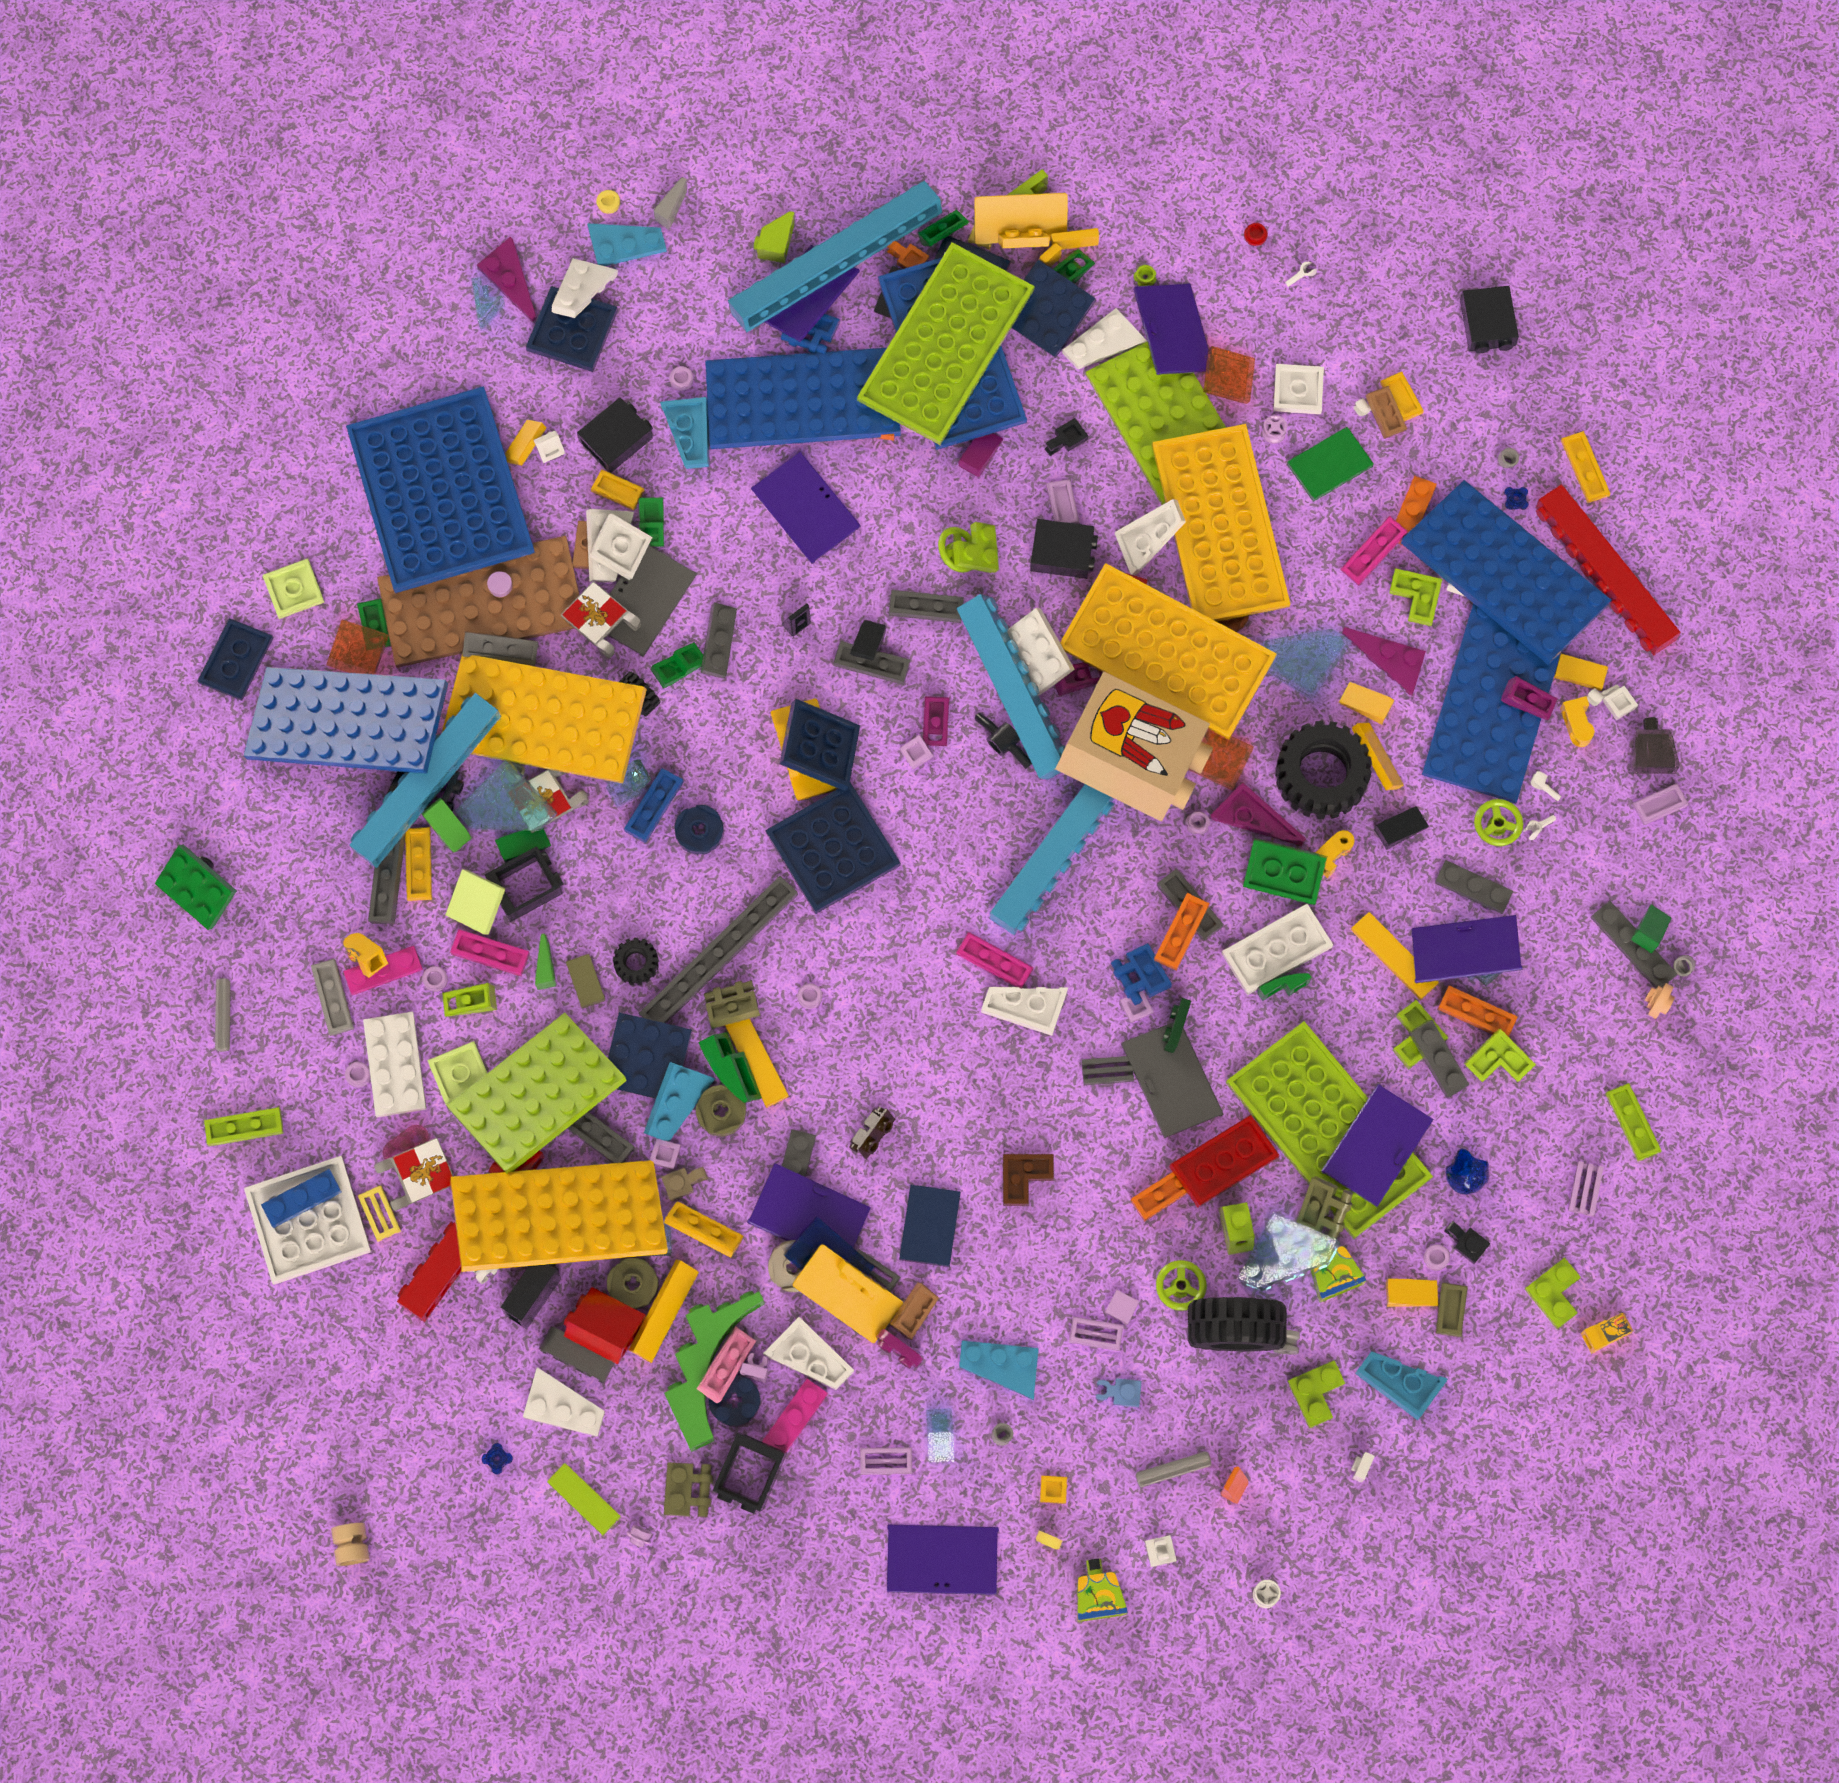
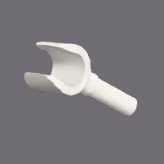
M1304 262L1300 267V271L1285 283L1289 287L1304 276H1314L1317 273V269L1307 273L1306 268L1312 262Z
M1364 398L1358 400L1355 403L1356 406L1353 407L1359 416H1364L1371 411Z
M1615 685L1601 693L1594 688L1587 696L1588 702L1593 706H1597L1604 697L1620 687Z
M1537 771L1532 777L1531 785L1534 788L1546 791L1555 800L1559 801L1562 796L1545 784L1548 776L1543 772Z
M1552 815L1540 822L1531 820L1523 829V832L1526 830L1533 831L1529 839L1534 840L1542 831V828L1554 822L1556 817Z

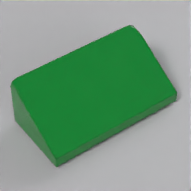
M956 209L918 232L920 242L923 246L930 247L967 225L969 221Z

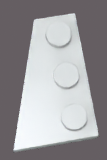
M573 258L552 304V312L575 318L591 303L592 297L598 292L601 293L605 289V285L617 277L618 270Z
M1115 308L1065 347L1062 353L1077 369H1081L1110 356L1127 352V350L1135 348L1147 342V340Z
M1172 499L1114 532L1131 575H1137L1186 522L1178 500Z
M602 509L587 510L588 555L610 513L631 524L634 512ZM588 556L590 582L611 583L616 581L618 573Z
M989 987L981 1013L1052 1036L1068 987H1059V989H1046V987H1036V989Z
M800 1317L763 1353L764 1356L835 1390L854 1373V1369Z
M537 1367L523 1418L598 1437L605 1411Z

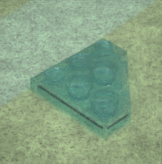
M1333 629L1265 640L1261 646L1277 654L1267 673L1310 700H1313L1352 644V641Z
M505 760L455 810L471 829L541 831L558 814L509 760Z
M1273 1213L1239 1274L1238 1280L1257 1290H1267L1275 1283L1283 1280L1287 1282L1305 1275L1304 1272L1318 1267V1269L1329 1266L1341 1243L1333 1237Z

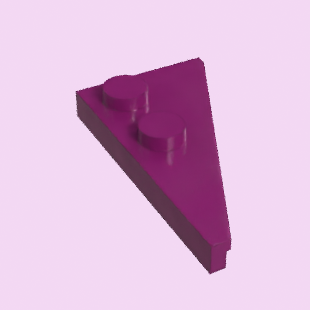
M509 237L479 262L477 268L533 322L536 320V314L513 239Z
M1344 627L1342 634L1347 637V640L1365 653L1366 657L1379 669L1384 670L1388 677L1401 685L1406 690V693L1413 696L1426 651Z
M1243 782L1210 815V818L1214 821L1302 846L1306 842V838Z

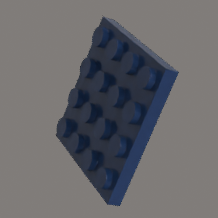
M851 782L845 791L837 789L765 830L766 835L815 914L901 866L899 859Z

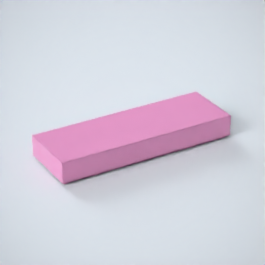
M734 1327L704 1375L697 1390L715 1403L721 1402L756 1340L738 1327Z

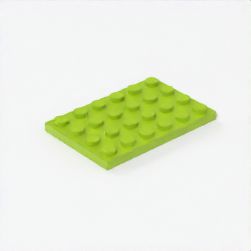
M564 1012L446 1106L507 1174L517 1169L627 1080Z

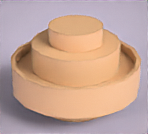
M1665 983L1663 988L1659 985L1657 989L1651 987L1645 998V1001L1648 1002L1647 1008L1650 1009L1649 1016L1656 1019L1660 1012L1666 1015L1675 999L1674 996L1670 995L1674 988L1673 986Z

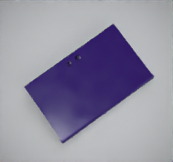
M810 245L803 254L810 251L814 246ZM855 267L851 268L764 323L801 342L858 275L860 270Z
M1191 284L1134 287V294L1156 374L1213 372L1215 369Z
M798 452L751 487V490L811 564L815 563L818 558L861 527L801 452Z
M1516 915L1412 928L1415 983L1523 970Z
M1377 1084L1321 1172L1378 1207L1434 1119L1385 1089L1382 1085Z
M774 1163L747 1223L785 1241L798 1240L808 1243L815 1252L821 1244H824L848 1261L871 1207Z
M887 1525V1592L997 1595L998 1527Z

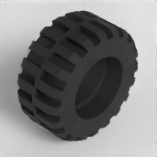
M1315 721L1314 726L1311 727L1309 723L1302 725L1300 731L1294 730L1290 734L1289 739L1285 740L1278 756L1275 776L1277 777L1276 784L1278 790L1282 789V798L1285 802L1288 800L1292 802L1290 806L1295 811L1299 808L1304 810L1303 815L1310 817V814L1313 813L1317 814V819H1324L1325 815H1330V818L1333 819L1339 817L1340 812L1348 813L1353 805L1357 806L1361 801L1371 778L1372 771L1370 768L1372 760L1370 756H1367L1369 752L1367 745L1360 744L1362 738L1357 733L1354 735L1349 733L1351 728L1345 725L1343 728L1337 727V722L1330 721L1329 725H1324L1323 721ZM1311 753H1330L1339 758L1344 764L1346 778L1343 783L1335 787H1317L1303 776L1300 769L1302 760Z
M1213 1297L1193 1300L1188 1306V1342L1191 1347L1214 1351L1247 1352L1279 1350L1286 1344L1287 1308L1281 1301L1263 1298Z

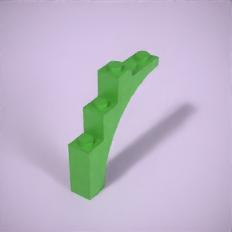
M749 1291L739 1297L740 1301L733 1304L726 1302L716 1308L717 1311L712 1313L709 1304L705 1306L698 1304L688 1310L689 1313L685 1315L697 1340V1343L694 1345L690 1342L679 1347V1352L675 1353L687 1382L683 1384L682 1381L670 1385L668 1387L669 1391L664 1394L691 1452L715 1441L708 1423L706 1395L697 1390V1387L709 1369L720 1344L732 1328L748 1314L765 1305L760 1291L756 1293Z

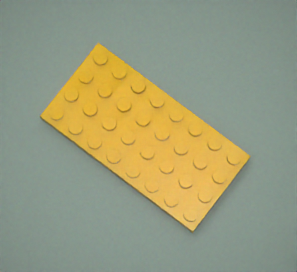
M1242 424L1153 442L1152 448L1165 502L1167 503L1172 499L1178 500L1186 521L1174 534V539L1191 608L1218 622L1290 607L1291 603L1247 425Z
M1107 563L1104 564L1060 642L1066 653L1101 672H1106L1210 723L1208 729L1229 740L1277 656L1275 652Z
M461 656L442 732L446 729L445 724L453 715L456 716L460 712L464 700L476 693L499 711L501 718L473 750L472 755L623 783L647 689L643 686L481 656Z
M651 1160L514 1171L507 1174L502 1172L454 1176L450 1179L462 1272L667 1254L668 1247L654 1162Z

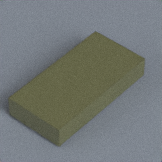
M590 954L566 961L581 1008L583 1009L606 1001Z
M1442 1282L1435 1334L1462 1337L1468 1286Z

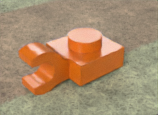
M897 241L887 246L889 248L887 253L898 258L896 265L902 269L929 261L930 256L911 243L907 248Z

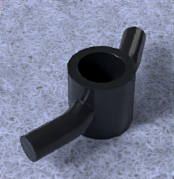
M978 713L975 716V721L991 733L986 740L1000 756H1004L1009 751L1025 769L1032 764L1026 754L1016 745L1020 738L1010 724L1004 722L1001 726L997 727L982 713Z

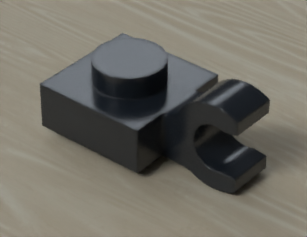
M1076 418L1055 429L1057 437L1046 442L1047 447L1045 451L1049 456L1060 451L1062 447H1065L1069 452L1087 441L1088 435Z
M1454 1221L1444 1230L1445 1233L1458 1242L1454 1249L1473 1264L1476 1263L1490 1245L1487 1240L1471 1227L1465 1233Z

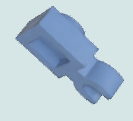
M1116 1378L1114 1386L1110 1385L1106 1380H1099L1097 1385L1104 1386L1107 1392L1104 1395L1096 1394V1399L1104 1401L1109 1397H1113V1405L1139 1408L1142 1381Z

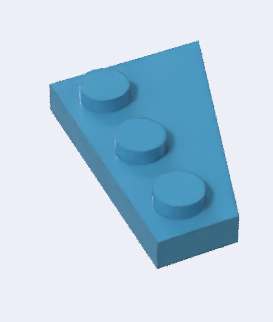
M587 223L598 265L608 266L667 252L661 228Z
M701 397L660 402L685 468L710 467L707 398Z
M670 1062L644 1133L669 1142L694 1109L703 1092L710 1087L716 1078Z
M962 1341L959 1367L1034 1400L1039 1348Z
M1372 1351L1355 1373L1416 1420L1420 1419L1448 1380L1442 1376L1437 1377L1428 1374L1425 1370L1403 1365L1400 1361Z

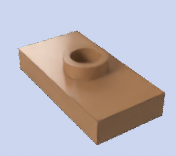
M1389 386L1365 395L1384 439L1407 430Z
M578 521L572 563L573 568L589 569L587 521Z
M917 1282L890 1325L904 1337L912 1340L939 1297L925 1285Z

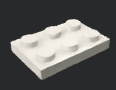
M1035 608L1007 631L1010 639H1013L1019 648L1017 653L1020 659L1029 668L1028 676L1031 682L1033 681L1040 691L1038 696L1075 670L1041 608Z

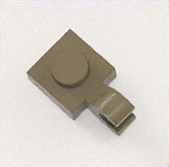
M684 1167L661 1178L670 1201H674L694 1193L692 1185L707 1180L708 1176L704 1167L697 1168L687 1174Z

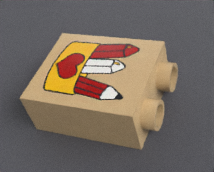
M1103 672L1055 770L1162 822L1170 805L1183 810L1193 792L1196 783L1184 777L1188 769L1201 774L1213 750L1212 746L1202 742L1210 723Z

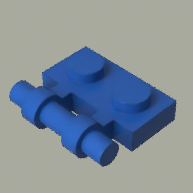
M824 314L808 333V335L813 336L812 340L804 338L801 342H798L783 332L781 340L789 342V345L793 347L800 346L806 348L810 353L819 352L825 354L828 346L820 344L821 340L831 343L840 324V319Z
M1149 943L1126 953L1129 963L1122 965L1119 959L1111 962L1114 976L1117 980L1121 981L1125 988V995L1127 998H1131L1134 1005H1138L1143 1001L1139 994L1143 990L1151 998L1172 987V983L1161 964L1154 960L1156 955ZM1135 972L1139 979L1134 984L1129 977V974Z

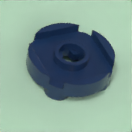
M696 805V807L687 808L678 815L675 821L676 840L689 853L697 855L708 854L716 849L723 839L724 828L721 817L716 810L709 806ZM700 824L704 825L705 833L696 835L693 827H699Z
M736 1375L721 1402L717 1404L709 1398V1407L713 1416L722 1424L729 1427H740L746 1425L755 1417L760 1408V1394L751 1379L742 1375ZM731 1394H736L738 1398H742V1402H739L736 1408H733L730 1403L727 1404V1399L731 1398Z

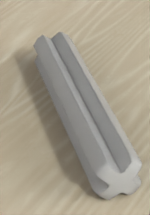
M225 978L216 980L215 1049L220 1052L229 1051L230 981Z
M1202 1452L1137 1472L1136 1480L1140 1487H1145L1211 1466V1459L1208 1452Z

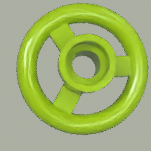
M949 527L939 537V554L944 563L952 570L960 573L969 572L972 569L954 566L953 543L958 540L962 541L961 537L967 542L972 543L971 535L962 528ZM953 534V542L945 546L947 537Z
M1493 799L1485 802L1478 808L1474 817V826L1478 836L1484 842L1493 846H1506L1516 841L1521 835L1523 817L1513 803L1503 799ZM1500 807H1504L1512 812L1516 819V824L1506 821L1501 816ZM1491 808L1493 816L1489 819L1487 827L1483 830L1482 816L1485 811ZM1498 821L1502 824V826L1498 827L1494 824V822ZM1506 830L1513 832L1504 839H1496L1489 836H1501Z
M1176 1260L1168 1263L1160 1270L1156 1278V1291L1160 1300L1174 1310H1188L1191 1301L1202 1299L1206 1294L1207 1282L1204 1273L1197 1265L1189 1261ZM1177 1268V1278L1171 1282L1169 1288L1164 1290L1163 1283L1166 1275L1171 1270ZM1185 1268L1191 1270L1197 1276L1199 1291L1191 1287L1190 1282L1185 1278ZM1184 1283L1186 1288L1179 1290L1176 1284ZM1188 1294L1194 1297V1299L1186 1303H1177L1168 1298L1172 1295L1177 1298H1184Z

